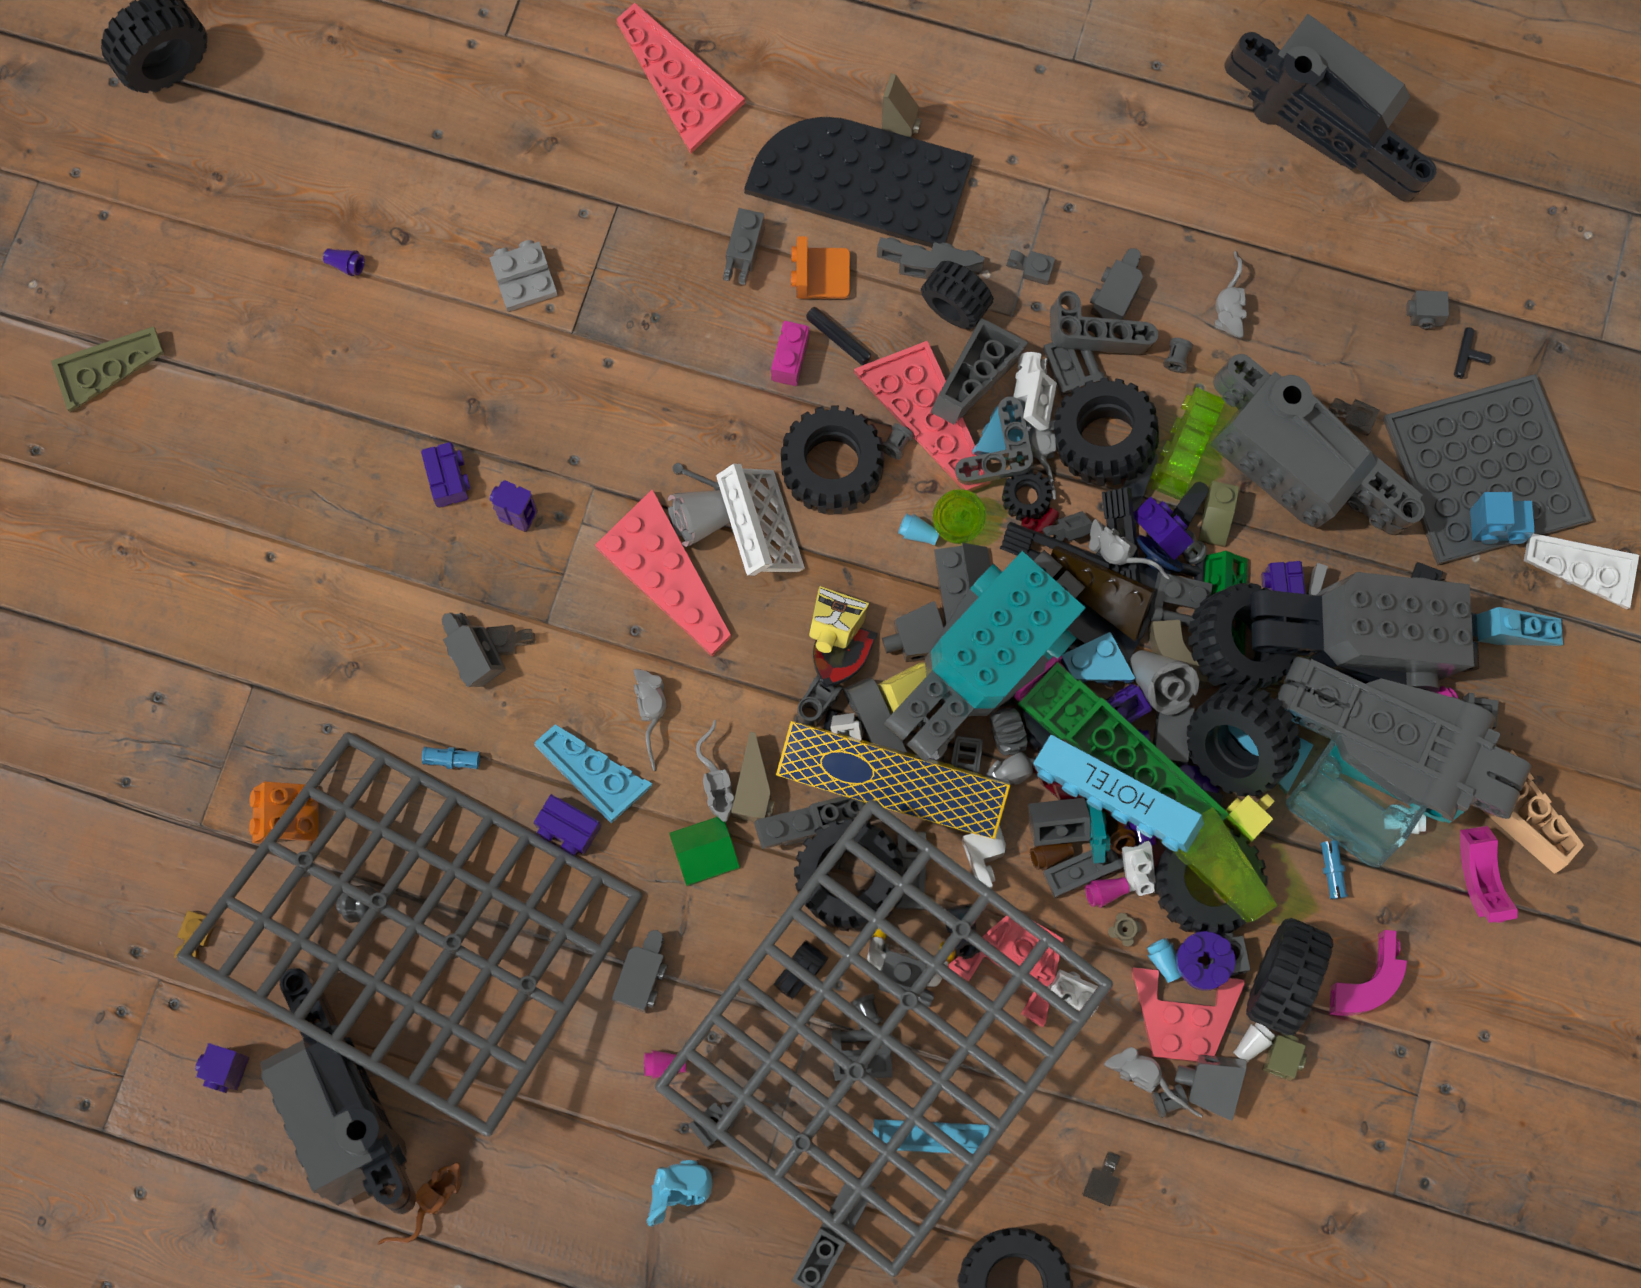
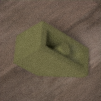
M1212 481L1206 496L1198 541L1225 547L1235 512L1239 486Z

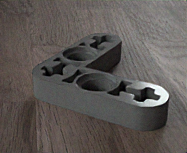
M1003 398L998 405L1006 450L961 459L955 466V475L961 484L972 485L1022 475L1032 469L1033 455L1026 421L1023 418L1022 404L1017 398ZM1008 405H1012L1013 409H1016L1014 410L1015 422L1010 423L1009 413L1003 412L1007 410ZM1013 429L1023 432L1024 436L1018 442H1013L1008 438L1009 432ZM1022 455L1023 459H1028L1025 461L1024 466H1019V463L1015 462L1017 461V456ZM1006 457H1009V470H1006ZM991 460H998L1002 464L1001 469L996 473L989 472L986 468L987 463ZM982 462V471L984 475H980L979 470H975L979 469L978 463ZM965 466H969L970 470H975L971 472L970 477L960 473L964 471Z

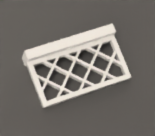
M732 464L717 474V481L747 576H755L760 572H800L805 569L774 470L743 469L741 464ZM761 478H766L769 490L760 482ZM747 481L751 484L750 489L748 487ZM756 489L765 497L764 501L754 494ZM769 502L775 506L777 514L768 507ZM764 514L773 522L771 526L762 519ZM777 527L783 531L785 539L776 532ZM763 531L767 534L766 538H764ZM772 539L780 546L779 551L770 544ZM785 551L791 556L793 563H790L784 557ZM770 555L775 559L774 563H772Z

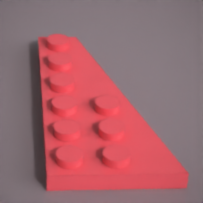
M633 3L616 19L618 27L690 154L745 104L744 97L636 3Z

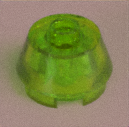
M956 489L945 493L937 501L933 510V524L937 533L944 540L951 543L962 544V542L966 543L973 540L980 534L985 524V507L980 498L968 490Z

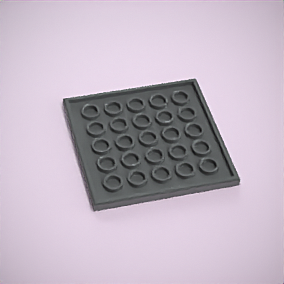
M1536 374L1387 414L1383 417L1405 480L1423 495L1420 500L1424 504L1425 514L1421 519V523L1437 566L1513 545L1509 541H1498L1494 544L1472 541L1470 509L1484 492H1512L1513 501H1532L1534 534L1546 536L1589 524L1593 521Z

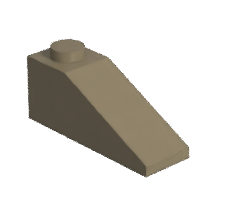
M891 73L883 95L881 129L912 138L914 133H919L922 124V118H919V106L897 75Z
M750 731L731 813L732 818L755 822L758 819L773 815L775 801H771V792L756 733Z

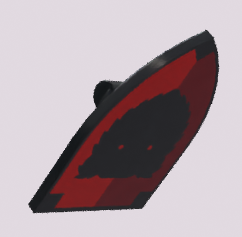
M860 627L847 648L842 649L833 646L829 653L819 651L816 648L817 640H815L813 664L824 686H834L855 676L865 665L878 633Z

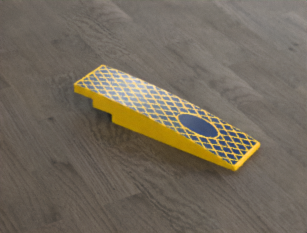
M795 721L790 722L776 773L777 776L865 803L869 800H874L886 809L994 840L1010 788L1009 783L956 768L951 764L933 759H928L925 762L918 755Z

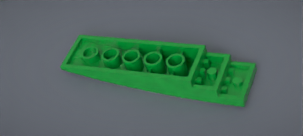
M1058 662L1019 703L1051 735L1201 814L1204 825L1187 851L1189 856L1201 846L1229 815L1228 812L1102 697L1099 698L1083 682L1077 681Z

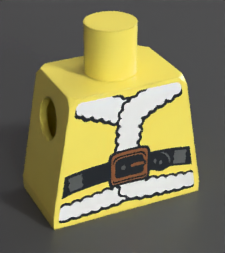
M820 586L809 633L811 638L817 640L816 648L823 653L831 652L833 646L842 649L847 648L865 621L869 603Z

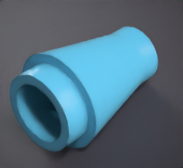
M907 513L905 514L898 530V534L903 535V539L929 543L931 545H935L940 530L935 529L914 513L912 516Z
M1164 938L1147 947L1149 952L1147 956L1165 977L1167 983L1181 977L1176 967V953L1173 943H1169L1168 939Z

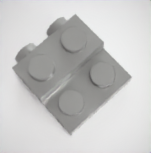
M526 240L521 242L517 249L509 251L507 248H501L494 252V256L489 257L507 312L558 296L540 242L534 243L533 240Z

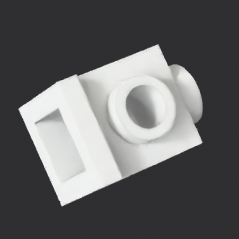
M855 713L832 717V732L862 740L863 730L861 721H856Z

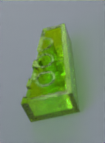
M1197 387L1192 396L1186 395L1181 409L1185 410L1182 419L1176 418L1171 432L1175 433L1172 442L1166 441L1160 454L1165 456L1162 465L1156 463L1150 477L1155 480L1152 489L1181 501L1225 403L1223 398Z
M1214 807L1201 813L1204 825L1187 853L1180 849L1177 852H1173L1184 864L1188 865L1200 876L1199 878L1217 892L1246 922H1253L1277 907L1278 905Z

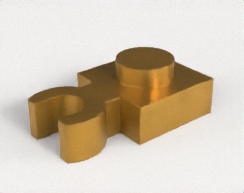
M187 910L177 936L179 939L184 940V942L175 950L174 958L177 957L179 951L206 916ZM214 926L200 943L201 946L207 947ZM196 949L192 956L198 959L199 953Z

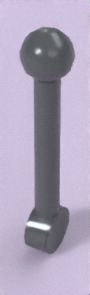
M680 463L673 465V472L676 475H687L714 487V490H720L718 482L688 471Z

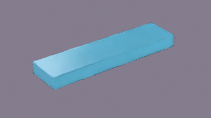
M874 1119L873 1134L887 1144L904 1121ZM932 1122L971 1154L976 1151L990 1132L989 1125ZM917 1126L913 1128L897 1150L951 1153Z

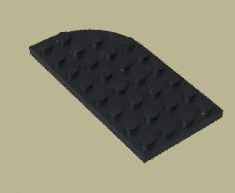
M809 118L785 127L766 142L754 160L744 187V194L932 248L934 242L939 244L947 242L974 155L843 118Z

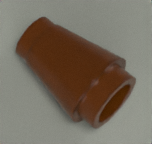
M1111 815L1106 818V833L1110 837V848L1122 854L1123 847L1135 846V833L1126 824L1119 822Z
M1071 842L1040 845L1030 849V858L1036 870H1047L1074 855Z

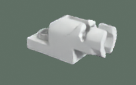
M1026 352L1019 357L1017 367L1019 371L1015 377L1017 381L1013 397L1017 398L1022 404L1024 410L1023 418L1036 429L1042 431L1049 427L1057 383L1047 375V358L1041 361L1040 353Z
M998 826L995 840L973 833L963 836L962 839L973 875L991 889L993 887L992 882H995V876L991 866H986L985 863L1001 858L1005 853L1006 842L1000 826Z

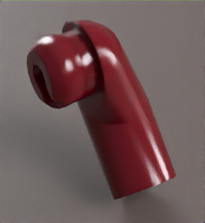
M1049 507L1041 519L1026 517L1022 520L1021 526L1044 534L1043 528L1054 525L1060 513L1054 508Z

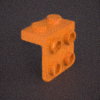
M797 236V246L791 247V262H797L796 271H791V287H796L797 298H848L850 285L849 250L847 248H808L807 236Z
M264 781L253 788L249 799L250 806L253 807V818L249 824V833L253 835L252 843L261 844L306 784ZM309 798L279 839L315 840L318 837L319 802Z

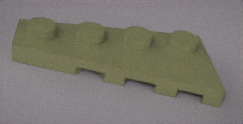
M153 326L51 360L66 408L69 412H72L164 354L157 330Z

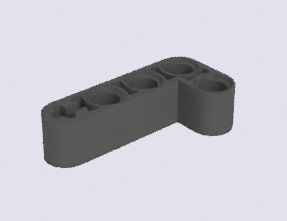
M1072 291L1062 292L1050 308L1051 340L1054 345L1060 348L1140 355L1146 353L1158 339L1157 328L1148 322L1081 316L1080 298ZM1061 304L1066 305L1069 308V310L1063 308ZM1062 329H1066L1070 335L1065 334ZM1088 331L1094 333L1095 337H1092ZM1114 333L1119 335L1121 339L1116 338Z
M868 677L844 688L843 691L852 711L856 712L859 721H861L868 742L906 752L902 740L884 725V722L891 715L874 679Z

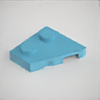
M998 405L994 408L990 421L985 425L981 433L982 436L978 444L974 446L972 454L982 455L1006 450ZM1008 405L1007 410L1003 412L1009 413L1010 423L1015 422L1014 410L1016 409ZM1013 429L1008 434V438L1013 442L1020 441L1024 436L1023 432L1018 429ZM1022 455L1017 456V461L1023 459Z
M1111 632L1061 655V661L1065 669L1077 681H1095L1097 683L1125 681V683H1131L1135 680Z

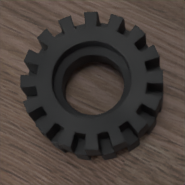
M1034 469L1022 475L1008 477L1004 485L1002 494L1003 507L1005 510H1009L1008 514L1011 517L1013 514L1016 515V520L1019 521L1021 518L1026 517L1038 519L1039 515L1043 516L1051 502L1052 487L1048 485L1049 480L1047 477L1043 479L1042 473L1039 471L1037 474H1034ZM1025 486L1033 488L1037 493V500L1032 504L1021 503L1016 495L1020 488Z

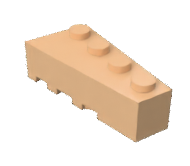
M1513 750L1509 752L1511 754L1516 755ZM1529 772L1522 790L1519 791L1520 796L1510 818H1500L1484 810L1482 811L1556 874L1570 863L1584 844L1563 816L1556 813L1550 805L1552 801L1545 793H1541L1532 781L1534 778Z

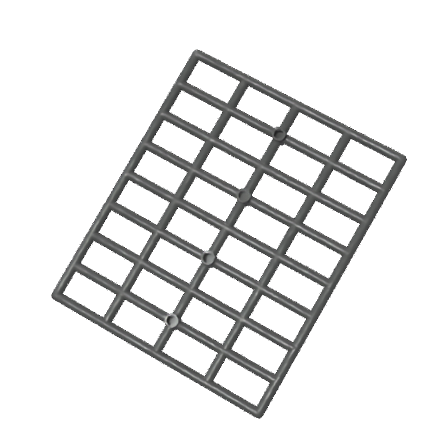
M346 732L185 943L176 958L181 964L480 1134L489 1137L494 1133L639 905L643 895L637 889L354 734ZM350 745L375 760L344 802H341L317 788ZM384 765H387L411 779L381 821L377 822L353 807ZM423 785L447 799L415 843L390 829V826L418 787ZM309 798H312L336 813L307 852L297 854L277 843V841ZM456 804L483 819L451 863L426 849V847ZM345 818H348L372 831V833L341 876L338 877L313 862ZM492 824L519 839L488 883L462 868ZM384 838L408 851V854L381 892L370 895L350 882L379 841ZM531 844L555 857V860L527 902L524 903L500 890L499 887L526 847ZM271 852L296 867L261 913L235 897L266 855ZM420 858L445 873L415 917L412 918L388 905L387 902L417 859ZM567 864L592 879L562 924L536 910V907L564 865ZM312 875L332 886V888L298 934L273 920L272 917L300 879ZM457 878L482 893L456 932L444 936L424 925V922L451 883ZM604 884L629 899L601 943L598 944L574 931L573 928L600 886ZM344 893L368 906L369 909L335 955L312 942L309 938L341 894ZM493 898L519 914L487 960L465 948L461 943ZM228 907L254 923L218 971L195 958L192 954ZM386 916L406 929L376 973L371 975L346 960L374 920ZM528 919H531L556 934L529 976L519 978L498 965ZM265 928L290 942L291 945L257 992L229 976ZM418 934L443 948V951L410 997L385 983L384 980L415 935ZM567 939L593 955L562 1002L537 988L536 985ZM304 950L329 965L295 1013H292L267 997L299 952ZM459 957L481 969V971L448 1018L421 1002L449 961ZM338 971H341L363 983L366 987L331 1035L306 1021L305 1018ZM493 976L517 989L518 993L489 1037L485 1039L459 1023L489 978ZM379 992L404 1008L372 1055L368 1056L343 1042V1039L375 993ZM534 999L556 1011V1013L524 1061L497 1045L524 1003ZM416 1013L442 1029L411 1076L407 1078L382 1064L381 1061L413 1014ZM453 1034L480 1049V1051L448 1100L419 1084ZM492 1056L514 1068L518 1073L488 1120L484 1122L458 1107L489 1057Z
M869 800L655 1083V1089L888 1275L895 1277L900 1273L1113 987V981L876 801ZM872 814L921 850L903 876L899 875L853 840ZM846 849L895 885L877 911H874L827 875ZM930 858L980 895L961 921L912 884ZM820 884L868 920V923L850 947L801 910ZM904 893L953 930L935 956L885 919ZM989 902L1039 940L1020 966L971 929V926ZM793 919L842 956L823 982L774 945ZM877 929H880L927 965L909 991H906L859 955ZM962 938L1013 975L994 1001L944 964ZM1048 948L1052 949L1099 985L1080 1011L1030 974ZM767 954L816 991L797 1017L748 980ZM851 964L886 989L900 1002L882 1027L833 990ZM936 973L986 1011L967 1037L918 1000V997ZM1022 983L1072 1020L1053 1047L1003 1009ZM741 989L789 1026L771 1052L767 1051L722 1015ZM825 999L874 1036L855 1062L806 1025ZM909 1009L913 1010L959 1046L941 1072L937 1071L891 1035ZM995 1018L1045 1056L1027 1082H1024L976 1045ZM714 1024L763 1062L744 1088L695 1050ZM798 1034L846 1070V1075L829 1098L780 1061V1058ZM883 1044L933 1082L914 1108L866 1072L865 1068ZM969 1054L1019 1092L1000 1118L950 1081ZM687 1060L695 1064L736 1097L718 1123L669 1086ZM771 1070H774L821 1107L801 1133L753 1096ZM857 1080L906 1117L887 1144L838 1106ZM942 1090L992 1128L973 1154L923 1116ZM745 1105L793 1142V1146L775 1169L726 1131ZM830 1115L880 1153L861 1179L857 1178L813 1143V1137ZM915 1126L919 1127L965 1163L946 1190L896 1152ZM802 1152L809 1154L853 1189L834 1215L784 1177ZM889 1161L938 1199V1202L920 1226L870 1188ZM862 1197L911 1235V1238L893 1262L843 1223Z

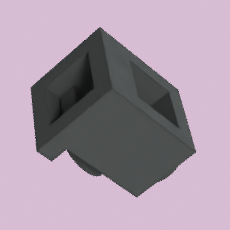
M713 1103L703 1113L710 1118L714 1117L720 1120L728 1108L724 1103L720 1107ZM692 1121L688 1125L708 1149L718 1141L716 1137L697 1122ZM732 1123L726 1131L729 1132L734 1127V1124Z

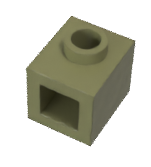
M1277 1035L1272 1040V1045L1269 1048L1262 1071L1288 1081L1295 1079L1297 1071H1302L1306 1063L1307 1054H1304L1306 1045L1300 1044V1039L1293 1035Z

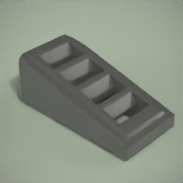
M955 736L951 765L979 774L983 740ZM960 747L976 749L975 753L959 751ZM958 758L974 760V764L960 763Z

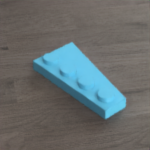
M556 724L535 741V747L610 823L614 822L652 787L651 782L646 779L642 780L628 768L616 764L608 759V756L588 747L585 745V742Z

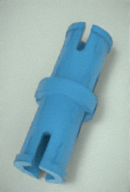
M423 747L422 765L446 766L447 769L462 767L478 770L480 752L456 750L455 747H449L448 749Z
M1328 841L1322 842L1320 846L1325 864L1323 874L1327 875L1329 899L1338 898L1336 887L1339 889L1340 898L1348 897L1343 872L1346 870L1345 865L1341 864L1339 841L1330 842L1332 853H1330Z

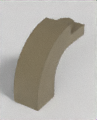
M1180 620L1153 621L1148 628L1152 652L1189 664L1197 672L1199 678L1198 688L1210 689L1213 684L1208 681L1209 677L1201 674L1198 670L1200 666L1197 660L1193 661L1192 653L1184 644Z

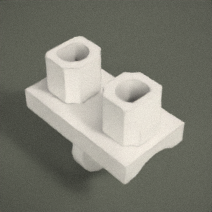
M1147 841L1134 847H1123L1125 878L1129 884V892L1136 890L1139 896L1153 893L1156 881L1150 842Z
M1059 970L1054 981L1047 987L1080 1011L1098 986L1081 979V976L1076 972L1067 973Z

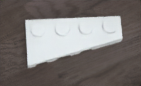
M1534 533L1527 540L1524 562L1626 610L1631 606L1639 555Z

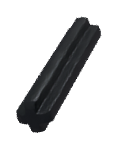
M813 307L808 311L806 315L807 320L860 365H865L871 359V352L821 310Z

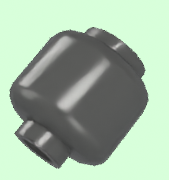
M370 885L356 886L370 895L379 893ZM344 893L341 894L336 902L338 913L348 923L359 922L369 909L368 906Z

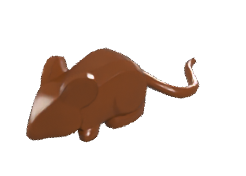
M455 1162L452 1165L440 1168L438 1171L434 1170L429 1182L423 1184L417 1191L416 1203L420 1208L416 1217V1231L413 1235L407 1238L386 1237L380 1240L378 1244L380 1245L384 1242L409 1243L416 1239L421 1233L424 1215L426 1213L436 1215L445 1206L452 1193L457 1194L461 1186L460 1164Z

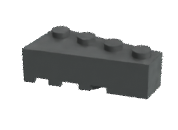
M980 318L942 387L931 413L955 425L1019 361V357L1023 354L1028 342Z

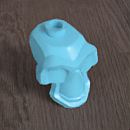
M694 1160L681 1161L680 1164L658 1168L654 1184L651 1185L652 1201L649 1217L646 1220L647 1224L652 1227L662 1223L665 1219L667 1206L681 1204L690 1207V1205L704 1203L711 1195L713 1188L712 1176L707 1167L698 1165V1162Z

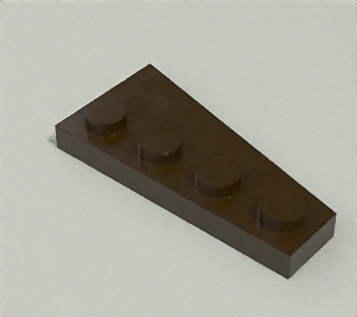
M1054 547L1051 556L1063 567L1053 579L1057 581L1066 571H1069L1085 586L1077 598L1132 640L1138 639L1155 589L1064 548Z

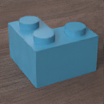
M1484 492L1470 509L1472 541H1481L1483 544H1494L1498 541L1521 544L1526 542L1535 532L1532 501H1513L1512 492Z

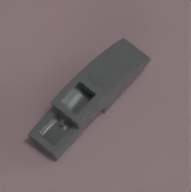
M880 237L877 246V257L898 263L899 274L928 279L941 261L958 263L978 274L983 270L985 259L984 256H980L976 251H963L956 249L948 243L939 244L934 242L932 250L928 251L920 245L910 246L901 243L896 238L890 237L886 239Z
M842 796L813 803L807 808L758 819L754 822L762 849L782 844L787 846L805 841L807 837L810 839L814 838L817 835L814 830L820 826L823 829L828 828L829 821L836 819L839 823H842L844 818L855 819L866 803Z
M844 1183L829 1211L832 1215L836 1213L853 1190L846 1183ZM863 1197L843 1222L852 1231L868 1203ZM823 1223L795 1273L792 1282L803 1288H822L847 1241Z

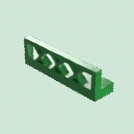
M1229 551L1206 555L1205 582L1213 584L1210 596L1239 583L1247 584L1248 559ZM1233 562L1238 564L1237 576L1233 571ZM1234 617L1236 627L1231 626L1232 637L1238 650L1245 656L1246 624Z

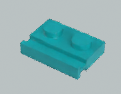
M1087 803L1090 815V846L1093 863H1105V851H1110V837L1105 831L1106 815L1102 810H1097Z

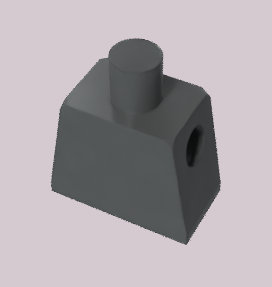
M935 601L897 618L894 622L896 634L883 637L882 642L886 654L902 650L905 662L925 660L944 629Z
M1199 1055L1195 1069L1178 1065L1175 1082L1191 1086L1189 1091V1101L1233 1121L1246 1072V1060Z

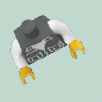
M877 929L870 941L868 962L897 984L911 988L927 965L907 950L885 943L884 940L887 935L880 929ZM945 941L940 943L939 949L942 947ZM955 950L944 963L947 967L955 958ZM936 973L927 986H937L941 982L942 977Z

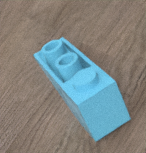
M1497 607L1476 614L1477 641L1496 645H1563L1561 618Z

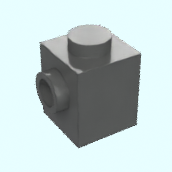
M1415 291L1411 300H1408L1406 305V315L1410 316V325L1419 326L1422 329H1430L1435 326L1442 327L1449 317L1448 291Z

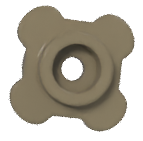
M1119 913L1116 916L1114 926L1108 929V935L1111 938L1119 939L1124 946L1128 947L1134 943L1133 938L1136 933L1141 931L1142 926L1140 922L1127 917L1125 913ZM1126 927L1127 932H1123L1122 928Z

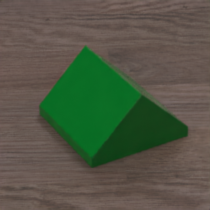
M718 817L669 833L686 886L740 869L726 824Z

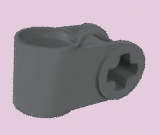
M817 675L798 704V722L816 727L827 711L836 703L843 691V687H836L835 685L825 687ZM806 708H813L817 714L814 717H806L802 711Z

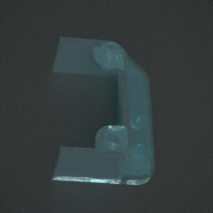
M1331 740L1286 800V806L1292 813L1332 841L1338 840V845L1365 864L1372 867H1380L1408 839L1428 807L1421 805L1413 814L1407 807L1400 804L1389 805L1384 809L1339 777L1342 773L1340 763L1335 757L1329 755L1336 744Z

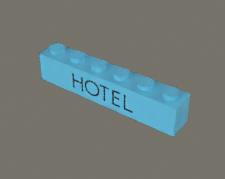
M1050 735L1033 763L1038 772V777L1050 784L1053 781L1061 784L1062 789L1071 796L1077 797L1079 794L1087 799L1086 802L1097 810L1101 811L1102 808L1112 812L1111 816L1123 824H1127L1128 821L1138 826L1136 829L1149 838L1155 835L1163 840V845L1177 852L1180 849L1187 853L1204 825L1201 814L1053 735Z

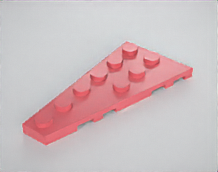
M928 341L854 369V374L902 426H905L913 433L914 439L965 494L991 484V481L964 485L956 478V464L961 459L977 456L972 454L975 444L963 417L953 425L931 413L946 380ZM982 462L978 463L979 469L975 470H979L980 475H984L982 471ZM965 466L964 471L960 473L970 477L971 472L975 470H970L969 466Z
M651 490L595 544V548L709 655L713 656L731 638V634L655 493Z

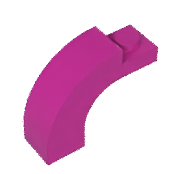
M1488 826L1460 830L1462 868L1467 890L1479 917L1485 916L1489 923H1501L1506 920L1517 919V908L1506 893L1500 878L1497 838Z
M1384 930L1378 934L1377 968L1373 977L1368 982L1363 984L1336 982L1331 985L1330 1015L1352 1016L1363 1014L1382 1005L1394 995L1402 983L1407 965V960L1395 959L1400 953V940L1396 939V931Z

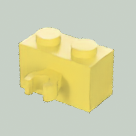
M925 662L918 663L877 684L890 715L926 678Z
M1267 793L1257 803L1249 795L1243 801L1237 798L1226 809L1229 815L1219 826L1222 829L1226 826L1234 829L1233 833L1237 836L1245 835L1249 838L1246 842L1250 844L1273 820L1265 811L1275 801Z

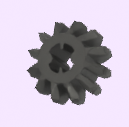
M1011 707L999 709L997 712L991 713V730L999 752L1006 756L1010 754L1015 755L1020 753V751L1026 750L1027 738L1019 712Z

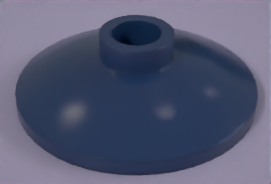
M1142 535L1137 537L1139 546L1147 555L1146 559L1153 560L1166 569L1182 571L1183 565L1179 563L1180 561L1177 558L1173 560L1158 543ZM1148 564V565L1151 566L1152 568L1158 570L1156 567H1154V566Z

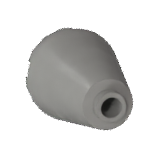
M721 490L674 493L668 497V501L672 500L673 503L672 507H668L671 524L677 536L684 538L685 542H681V544L685 547L695 544L730 523Z
M1146 650L1134 653L1129 660L1128 666L1135 677L1136 683L1152 708L1165 715L1177 714L1190 705L1188 701L1193 694L1196 696L1199 678L1197 672L1189 664Z

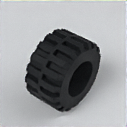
M941 261L921 287L924 300L938 316L954 326L968 330L973 329L978 324L980 318L984 316L994 300L990 289L980 277L968 268L952 261Z

